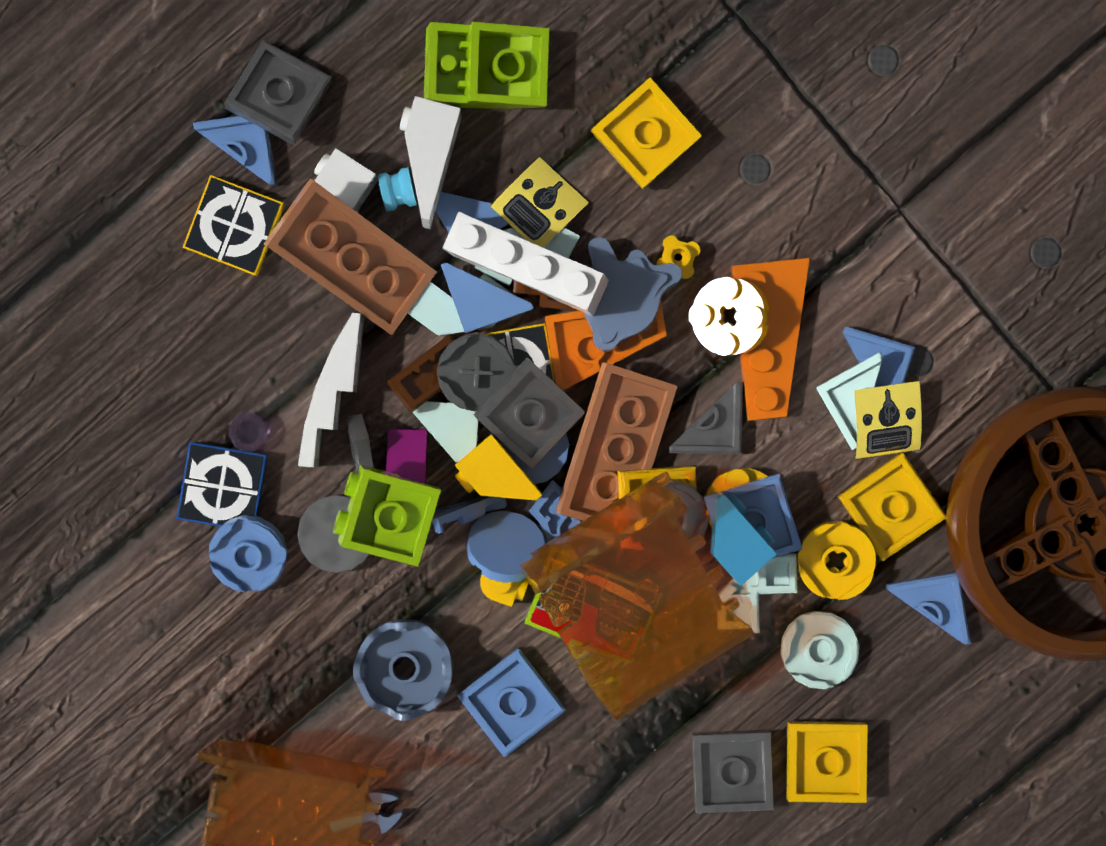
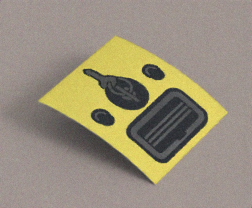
M539 157L490 207L527 241L545 248L589 202Z
M919 381L854 390L857 424L856 459L920 450L922 410Z

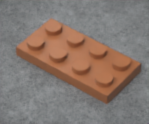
M309 179L264 242L265 246L391 335L437 273V271L312 179Z
M602 362L556 508L557 513L620 532L617 471L652 469L678 386Z

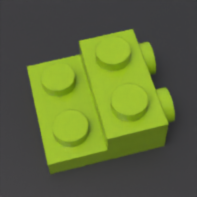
M360 464L358 473L350 472L345 495L351 496L347 511L339 510L333 533L339 535L338 542L341 547L418 567L441 489L402 478L398 474Z

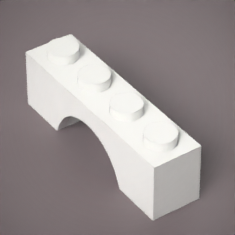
M458 212L443 246L445 251L456 258L522 283L558 302L591 316H594L609 282L604 273L461 212Z

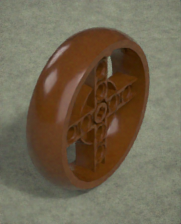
M1075 386L1047 391L1021 401L994 419L976 437L962 458L951 484L946 510V537L951 562L959 583L975 608L996 630L1022 647L1042 655L1072 661L1106 660V627L1088 631H1073L1049 626L1023 613L1001 591V589L1046 568L1053 574L1066 580L1089 582L1106 616V565L1098 569L1095 564L1097 552L1101 549L1106 550V469L1091 465H1080L1058 419L1075 416L1106 418V388ZM1019 441L1040 484L1027 505L1025 530L982 551L979 518L985 488L999 461ZM1048 443L1053 444L1056 448V458L1050 464H1047L1042 457V450ZM1069 478L1073 482L1074 490L1069 498L1064 499L1059 489L1062 481ZM1080 516L1088 517L1090 523L1085 524L1088 529L1087 531L1078 530L1077 524L1082 523ZM1052 531L1056 536V544L1053 549L1046 552L1042 547V538L1047 532ZM1017 548L1021 553V562L1016 568L1010 569L1007 566L1006 557L1011 550Z

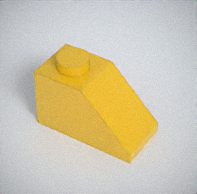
M493 434L455 464L459 470L455 477L468 493L476 490L480 496L537 500L542 496L539 488Z

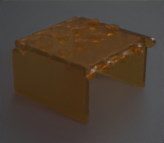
M668 472L659 474L531 552L532 558L520 565L535 594L541 593L548 588L551 589L543 594L539 601L554 627L561 626L567 621L570 622L562 627L558 634L574 660L588 653V656L581 659L577 666L589 687L593 689L592 691L596 698L615 720L620 719L755 634L747 623L732 613L740 606L737 598L731 597L722 602L713 584L724 577L722 570L715 568L706 573L695 551L706 544L703 536L698 535L688 540L677 518L685 514L688 508L682 502L680 496L664 487L672 480Z
M217 739L198 752L197 761L215 764L214 773L227 776L226 780L212 779L207 811L219 814L220 817L205 818L200 846H373L374 842L360 839L364 812L379 813L381 804L367 800L371 777L386 778L387 769L236 739L234 742Z

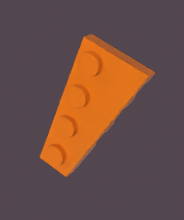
M810 258L731 266L732 277L748 280L757 285L764 293L769 304L766 323L769 326L766 336L756 348L747 353L740 354L746 421L787 417Z

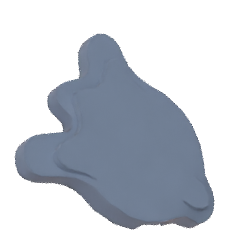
M597 237L588 244L592 269L604 273L609 282L594 316L584 313V316L593 332L595 347L603 352H610L621 342L628 340L629 337L638 335L642 331L645 332L652 325L658 313L659 302L668 289L680 282L682 271L677 264L673 263L659 266L653 265L640 250L631 251L626 260L620 261L616 258L609 242L602 237Z

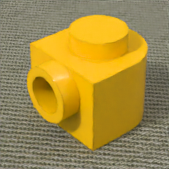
M481 575L480 586L483 593L489 599L512 607L514 599L523 600L530 579L526 578L520 582L503 583Z

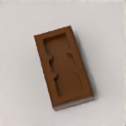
M447 335L388 380L387 384L410 413H413L441 391L438 383L437 367L441 354L449 343L454 341L450 335Z

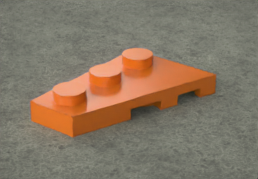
M661 300L658 313L652 325L645 332L642 331L638 335L629 337L628 340L621 342L610 352H603L595 347L593 332L582 311L545 316L555 382L562 390L598 373L602 362L613 365L667 336Z

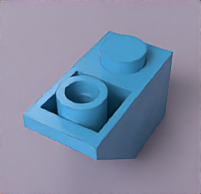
M719 492L714 497L711 554L732 578L742 586L777 555L770 547L775 540L760 523L755 528L752 527L744 517L749 512L748 509L734 494L727 498L723 493Z

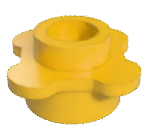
M673 235L667 236L663 240L664 251L662 258L658 259L657 265L677 264L682 271L681 278H690L694 274V259L700 253L699 245L694 241L689 243L678 241L677 237ZM676 254L682 255L680 261L675 260Z

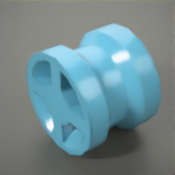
M409 167L401 168L397 174L389 175L386 172L378 174L386 212L395 211L397 206L403 204L409 207L417 205Z

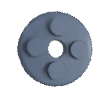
M413 619L391 620L377 627L363 641L353 666L354 681L365 702L371 708L388 714L398 721L412 720L439 705L449 689L453 675L452 653L445 639L430 625ZM408 657L413 660L416 666L414 675L402 678L396 674L394 662L398 658Z

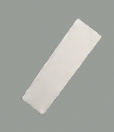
M360 313L351 314L334 343L317 381L304 425L298 466L313 468L319 466L322 429H338L341 391L357 393L364 315Z

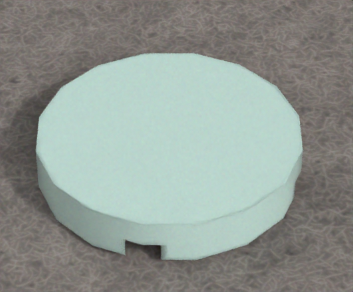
M811 611L798 616L788 625L781 640L780 654L785 668L797 682L809 688L827 689L834 687V685L839 684L842 680H846L852 674L858 662L859 643L854 631L844 619L831 612Z

